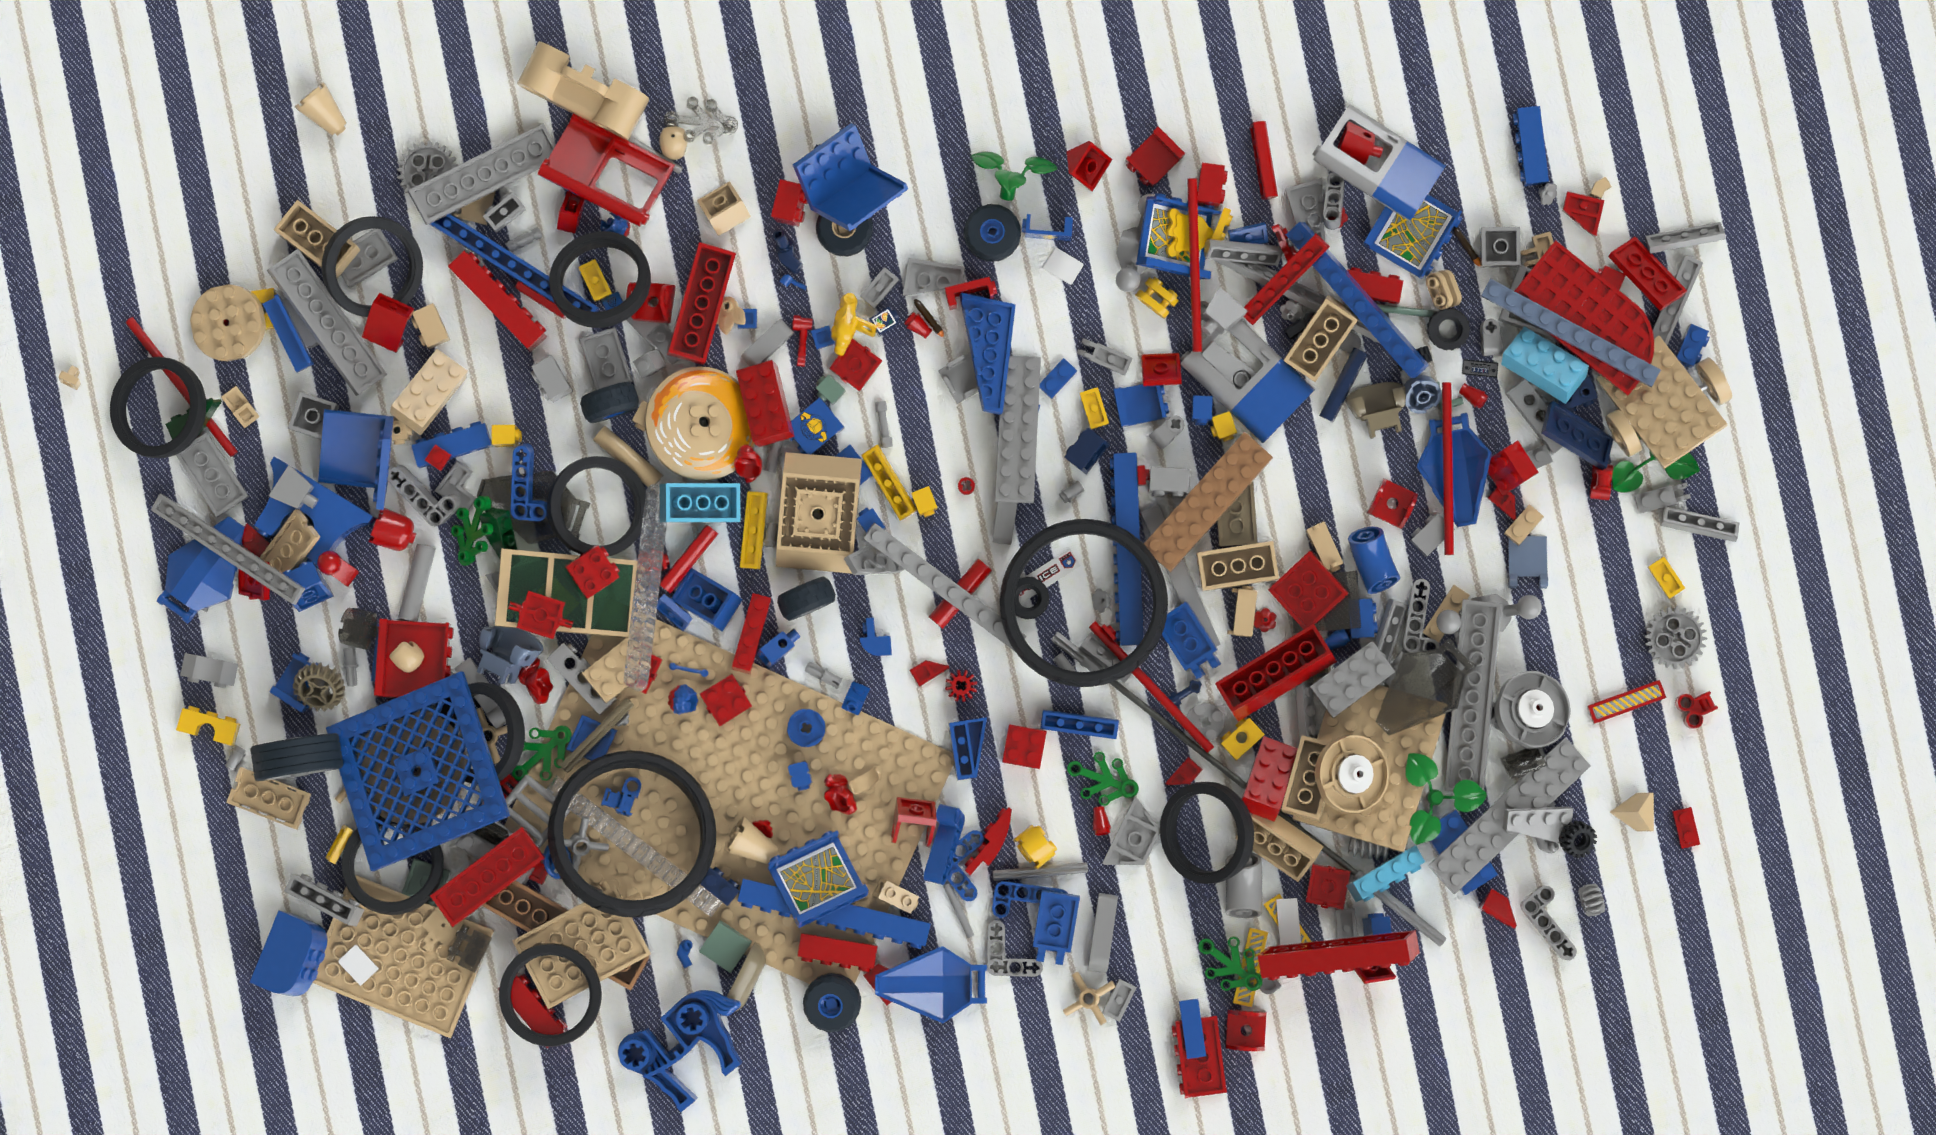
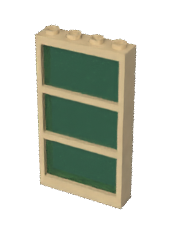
M501 549L494 626L516 628L519 612L508 609L509 606H512L509 605L510 601L522 605L528 591L565 602L562 618L573 621L572 628L559 626L556 632L634 638V634H638V623H635V618L640 613V604H637V596H641L642 585L638 583L639 577L643 576V566L640 565V561L607 558L610 563L614 562L620 570L617 573L619 578L586 599L564 567L580 555Z

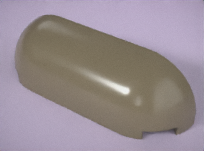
M756 942L752 946L727 995L728 998L741 1002V1007L736 1011L746 1004L766 963L764 951Z

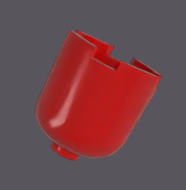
M387 508L380 510L368 542L395 551H402L407 548L409 543L413 544L417 534L413 532V521Z

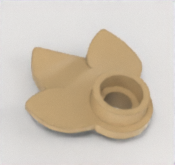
M725 297L723 299L716 323L719 324L720 330L728 335L734 323L745 325L746 321L744 310L738 307L737 301L732 297Z

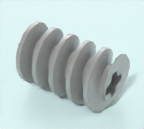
M1350 837L1348 854L1352 851L1353 857H1355L1360 852V856L1363 858L1365 853H1367L1368 859H1371L1374 854L1377 861L1380 856H1383V861L1386 862L1389 848Z

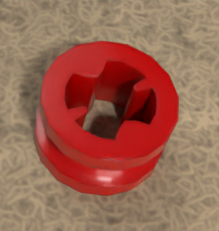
M964 477L959 481L958 489L962 494L969 495L974 491L975 483L971 478ZM962 482H971V490L963 491Z

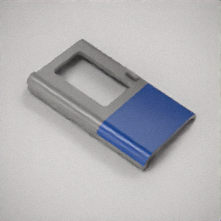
M1349 104L1323 145H1318L1312 153L1315 156L1314 161L1409 222L1446 167L1437 159ZM1347 121H1351L1374 133L1376 138L1392 148V152L1378 172L1372 171L1333 145V142Z
M1240 320L1228 331L1263 365L1242 389H1236L1202 356V352L1219 335L1216 330L1202 341V352L1192 351L1190 353L1187 351L1180 358L1182 360L1180 365L1253 435L1264 443L1315 389L1289 364L1284 362L1243 320Z

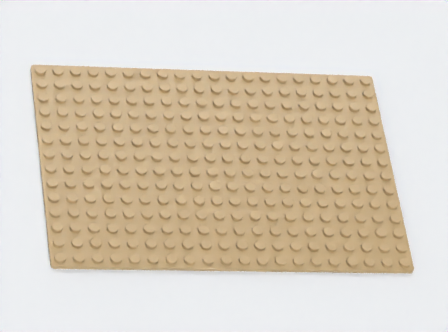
M608 599L594 629L627 632L629 606L613 599ZM642 612L636 615L635 623H638V634H634V638L628 639L634 646L663 659L656 673L658 675L655 681L652 682L647 694L628 686L616 696L617 700L599 715L569 683L548 730L554 731L556 727L563 725L567 726L573 735L582 715L602 723L625 698L629 699L634 705L628 713L629 723L625 726L613 727V729L618 731L607 754L630 750L654 753L674 761L696 779L709 799L716 822V847L710 867L714 868L716 866L724 873L723 877L729 881L731 878L739 884V890L741 889L743 879L776 886L768 870V864L724 851L725 843H730L729 834L740 819L742 820V817H745L751 823L753 821L758 822L759 820H768L771 823L773 837L768 839L778 847L780 857L786 855L787 851L794 847L801 848L805 846L804 844L811 839L816 841L822 838V835L828 831L833 833L838 830V838L862 884H866L869 890L868 896L851 904L887 913L891 904L872 894L880 878L897 886L900 885L926 825L901 822L896 843H891L897 797L934 801L936 805L954 765L952 752L860 711V714L856 715L841 708L843 703L755 663L753 664L751 674L732 670L735 654ZM591 635L582 657L590 665H593L626 638ZM675 663L678 666L697 670L706 669L709 674L703 677L701 674L688 671L671 670L669 664ZM580 673L579 681L581 683L587 682L582 673ZM733 674L739 685L745 689V695L752 704V707L719 726L712 713L709 714L706 709L707 705L700 696V693ZM685 684L697 693L698 703L696 710L680 715L674 714L668 705L669 692L678 685ZM592 689V695L599 697L596 691ZM811 709L819 713L824 719L826 725L825 735L817 745L801 747L789 738L787 732L788 722L796 711ZM803 723L801 731H806L807 734L810 733L811 724ZM564 732L559 733L561 739L565 737ZM545 737L542 743L547 744L553 738ZM558 745L552 749V778L550 780L543 781L540 778V772L543 770V758L528 773L545 789L549 788L554 792L552 795L555 797L571 775L590 762V760L582 758L568 773L562 768L555 767L554 760L558 756ZM566 749L565 759L572 753ZM558 759L557 764L560 766L563 760ZM805 761L809 765L810 772L808 773L811 774L813 783L809 785L810 789L798 791L797 788L792 786V776L789 774L788 766ZM638 768L612 770L586 783L577 792L568 806L570 812L564 819V839H570L573 834L579 833L582 816L590 818L586 832L590 842L609 844L608 851L590 850L588 854L581 856L578 874L588 884L602 890L599 883L606 880L610 888L616 886L620 895L625 898L641 892L643 895L641 900L649 899L673 889L685 879L695 865L700 848L698 817L685 793L662 775ZM878 768L881 774L880 781L864 793L853 794L854 800L857 803V810L854 813L846 815L830 809L829 803L824 798V793L828 790L824 780L829 774H841L850 782L871 769ZM545 771L543 777L547 779L549 773ZM636 777L640 780L641 789L638 798H634L630 813H633L631 817L616 813L614 808L605 805L601 806L606 788L611 789V792L614 793L619 791L621 794L626 779ZM630 781L627 783V788L629 791H636L638 785L636 782ZM527 785L521 793L550 816L552 804L531 786ZM516 799L512 809L540 833H543L548 825ZM508 817L505 827L514 833L521 826ZM529 833V835L535 842L537 839ZM500 834L498 842L501 843L506 837ZM548 839L540 847L542 853H544V850L548 845ZM579 842L576 847L582 846L584 842ZM568 847L573 860L574 853L571 851L570 847ZM699 885L681 903L656 914L707 938L721 920L752 941L744 955L748 956L756 942L764 951L766 965L808 984L817 977L827 973L842 974L850 978L855 984L860 970H858V966L852 965L851 969L839 967L840 963L832 962L831 966L820 964L821 960L813 959V962L801 961L802 957H798L801 933L873 945L875 940L872 937V933L865 932V935L853 933L854 929L846 928V931L835 929V925L830 923L827 926L816 924L817 920L798 928L791 914L789 918L778 915L779 911L771 910V913L760 911L759 906L753 905L752 908L741 906L742 902H738L739 894L727 906L702 885Z

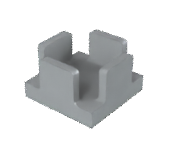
M971 352L956 358L938 370L957 404L978 393Z

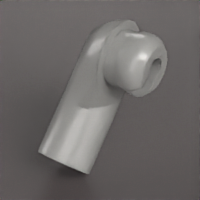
M1535 837L1540 850L1547 853L1558 851L1559 845L1557 842Z

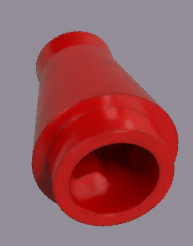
M912 312L904 321L907 329L921 335L925 339L933 331L919 313Z
M1465 383L1459 391L1475 408L1478 407L1479 409L1483 407L1489 397L1485 394V391Z
M1104 806L1093 808L1092 831H1095L1096 836L1110 834L1111 825Z

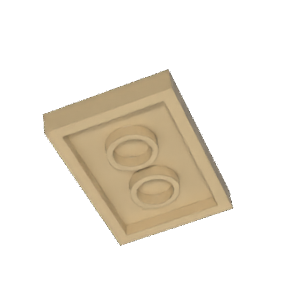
M626 638L586 669L582 675L605 704H607L649 671L651 666L629 639Z

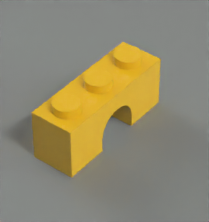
M188 706V709L182 708L176 728L177 731L198 736L200 727L209 723L215 730L213 741L235 746L241 725L236 723L237 719L225 716V719L218 718L217 713L207 711L206 714L200 713V708Z

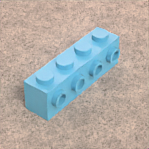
M1415 845L1346 886L1355 902L1360 900L1366 902L1375 897L1374 892L1379 890L1381 893L1390 888L1389 883L1393 881L1398 883L1405 879L1404 874L1409 871L1413 874L1420 870V865L1425 860Z

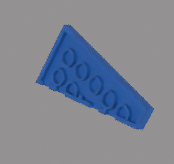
M961 293L959 297L981 408L984 412L1001 415L1004 407L1016 304Z

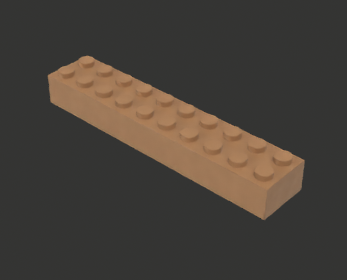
M517 881L483 905L486 909L527 932L569 911L566 907ZM651 956L645 957L608 978L631 991Z

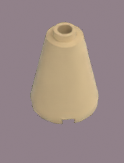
M323 82L320 84L321 89L319 86L300 101L302 105L297 104L295 108L329 134H336L338 136L346 129L344 126L346 121L328 87Z
M742 817V820L740 819L729 834L730 843L726 842L724 846V851L765 864H768L771 858L780 854L778 847L745 817Z

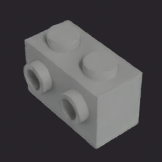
M513 192L510 195L508 193L499 199L500 203L495 207L493 205L484 212V220L496 234L526 210Z

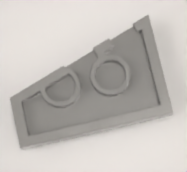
M908 258L903 296L943 290L945 287L963 283L965 266Z

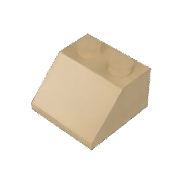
M730 181L697 200L718 236L751 217Z

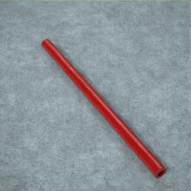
M1197 178L1187 179L1192 351L1202 352Z
M133 317L125 322L152 357H164ZM162 369L190 405L189 393L181 378L170 370ZM211 418L206 427L230 458L233 457L238 451Z
M1443 382L1444 555H1454L1451 382Z
M1096 621L1089 626V629L1120 661L1128 656ZM1140 667L1131 672L1207 753L1214 748L1211 742Z

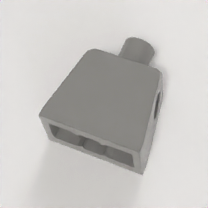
M1219 288L1201 317L1206 322L1201 329L1209 336L1214 330L1222 335L1242 320L1248 311L1222 288Z
M288 465L269 494V497L299 510L303 504L313 509L319 500L310 494L314 486L290 465Z

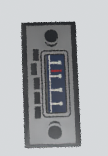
M1463 359L1462 374L1497 378L1498 363Z

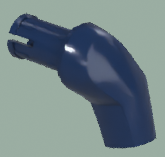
M776 230L773 233V238L777 243L776 251L779 260L783 266L797 274L803 267V263L795 257L793 242L786 238L783 230Z

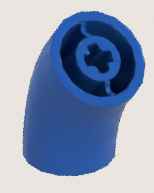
M1373 526L1364 527L1349 535L1350 549L1368 594H1376L1387 590L1400 580V575L1390 554L1384 531L1381 528Z

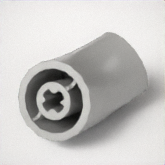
M1253 852L1244 868L1238 874L1226 880L1225 913L1231 917L1255 918L1262 915V860L1258 854ZM1234 853L1225 859V865L1228 864Z

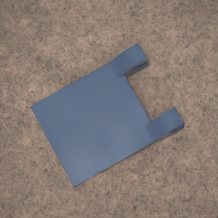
M1527 536L1519 546L1508 538V588H1516L1518 586L1517 577H1539V589H1547V536Z

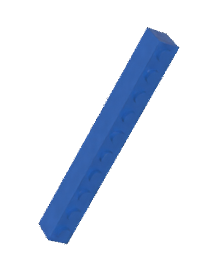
M451 214L429 224L555 304L551 295L549 276ZM563 285L564 296L572 305L585 311H599L597 306Z
M1299 222L1286 236L1300 250L1315 233L1305 222ZM1327 249L1312 266L1410 378H1416L1429 366L1427 361Z
M1113 453L1114 458H1110V470L1114 469V477H1111V489H1115V496H1111L1112 508L1116 510V515H1112V524L1127 530L1140 540L1137 453ZM1113 541V546H1117V554H1113L1114 565L1118 566V573H1114V584H1118V592H1115V604H1119V611L1115 613L1116 623H1120V630H1116V640L1120 642V646L1139 645L1144 638L1141 563L1129 550Z
M748 879L742 880L738 902H742L741 906L752 908L753 905L759 906L760 911L771 913V910L779 911L778 915L790 918L791 913L777 886ZM852 904L816 921V924L827 926L828 923L834 924L835 929L846 931V928L854 929L853 933L865 935V932L872 933L873 938L881 940L884 937L892 938L891 942L902 944L903 941L909 942L910 947L918 949L926 946L931 923Z

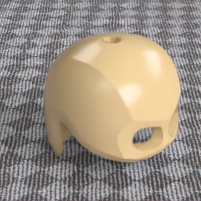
M670 126L662 130L659 142L663 155L671 160L680 159L685 155L688 136L683 128Z
M410 641L409 643L402 642L389 657L402 671L412 672L421 665L424 653L416 643Z

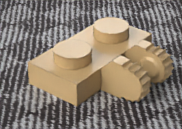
M1551 231L1532 236L1534 248L1520 251L1521 256H1527L1536 252L1537 259L1526 261L1523 263L1525 267L1536 265L1554 243Z

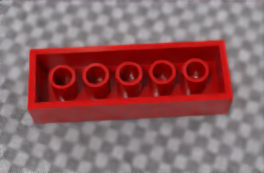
M701 242L697 244L667 355L701 365L706 363L736 256L735 252Z
M464 250L448 267L514 336L532 352L547 338L545 334L547 330L538 320L536 322L531 320L533 318L532 314L525 307L520 308L518 306L520 302L511 293L508 295L505 293L507 290L498 279L494 281L492 279L494 275L485 266L480 267L478 265L480 261L472 252L467 254Z
M1312 624L1219 680L1215 685L1237 721H1240L1337 661L1316 626Z

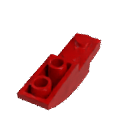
M1003 807L996 815L999 818L996 823L990 822L984 829L986 833L984 837L989 840V843L983 842L977 849L979 852L975 859L971 857L965 863L967 867L965 871L969 875L976 870L982 861L989 866L997 856L1009 830L1012 813L1010 807L1007 810Z

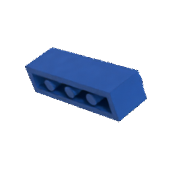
M1540 106L1517 108L1515 114H1513V124L1517 125L1518 131L1515 133V142L1519 144L1520 151L1517 152L1518 163L1522 165V170H1519L1520 182H1524V186L1547 184L1549 177Z
M481 421L471 423L470 427L463 429V427L454 428L452 433L446 435L444 432L433 435L434 438L426 440V438L418 439L415 441V444L411 445L418 468L431 465L425 459L435 444L452 455L450 459L493 447L487 425L485 423L481 424Z

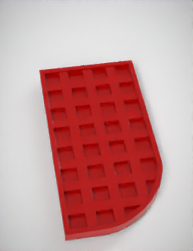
M1555 240L1515 289V292L1651 364L1654 355V335L1644 311ZM1548 333L1626 396L1640 382Z

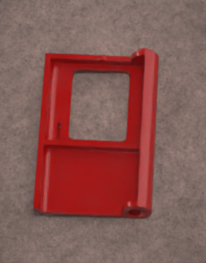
M573 113L569 124L549 158H546L541 164L538 176L641 227L642 224H647L650 218L649 212L671 176L675 164ZM611 158H616L657 180L654 189L642 208H637L596 187L597 180Z

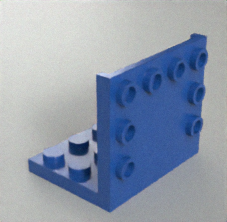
M852 123L792 164L810 209L848 231L857 228L863 221L871 218L873 214L886 207L891 201L900 197L902 193L908 190L905 182L871 165L857 127Z
M324 409L318 482L375 488L373 502H377L376 509L384 510L394 416Z

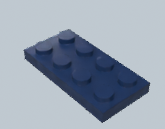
M1551 401L1547 407L1541 434L1601 470L1607 468L1614 440L1612 436L1555 401Z

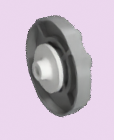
M1526 671L1509 678L1502 685L1495 702L1496 720L1503 734L1509 740L1529 749L1542 748L1556 742L1564 734L1571 715L1570 702L1562 685L1556 679L1539 671Z

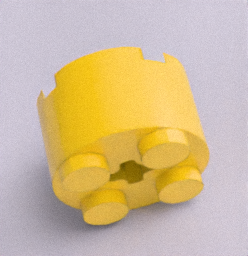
M1033 825L1029 826L1013 839L1014 843H1019L1017 848L1029 863L1033 861L1036 864L1034 866L1035 869L1040 868L1054 857L1057 850L1051 840L1049 842L1044 837L1045 832L1039 825L1035 827Z

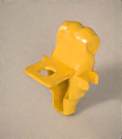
M847 293L841 297L840 309L835 314L834 326L831 328V338L835 341L834 352L839 356L845 354L856 330L871 337L875 336L877 325L856 316L855 310L858 300L853 293Z

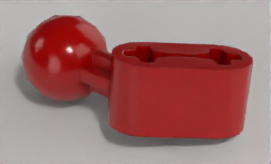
M334 551L323 552L317 560V566L322 573L333 576L347 587H349L359 573L356 568L343 560Z

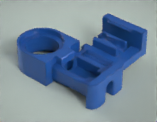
M636 777L626 779L621 794L619 791L614 793L611 792V789L606 788L601 806L605 805L614 808L616 813L631 817L633 813H630L634 798H638L641 789L640 780ZM630 781L636 782L638 785L637 790L629 791L627 783Z

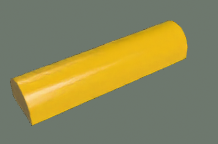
M879 445L861 455L899 520H903L917 511L915 505Z

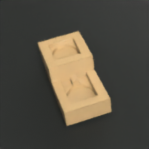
M236 385L221 396L222 400L244 428L260 417Z

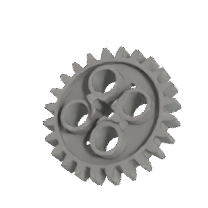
M429 140L425 146L423 141H421L420 147L414 143V150L407 148L409 154H402L405 160L398 161L402 168H397V171L402 174L397 176V178L404 180L400 183V186H407L404 192L408 193V190L418 186L413 183L415 177L421 176L423 178L422 183L427 181V175L424 171L428 169V155H431L429 168L433 171L429 173V180L458 166V164H453L456 157H450L452 154L451 150L445 152V145L439 148L438 142L432 146V142ZM418 157L424 158V163L421 166H415L414 162ZM437 158L443 159V164L440 167H434L433 163Z
M1678 606L1674 608V612L1668 607L1667 613L1660 610V617L1656 614L1653 615L1656 621H1648L1652 627L1645 628L1650 633L1644 636V638L1649 639L1645 646H1651L1648 653H1655L1652 659L1660 658L1659 665L1665 661V667L1668 668L1672 664L1673 669H1676L1678 664L1681 668H1684V662L1689 666L1692 665L1691 659L1698 661L1696 654L1703 655L1700 648H1705L1706 645L1702 641L1708 639L1702 636L1707 630H1701L1700 627L1704 622L1697 623L1699 616L1693 618V611L1686 614V608L1679 612ZM1670 619L1677 622L1675 630L1670 629L1668 626ZM1661 628L1666 629L1669 633L1673 635L1678 633V638L1690 644V648L1685 646L1680 641L1673 642L1674 638L1671 635L1661 631ZM1687 629L1693 632L1694 636L1691 640L1686 639L1684 636ZM1661 635L1667 639L1665 646H1661L1658 643V638ZM1676 646L1683 648L1682 656L1675 654L1674 649Z

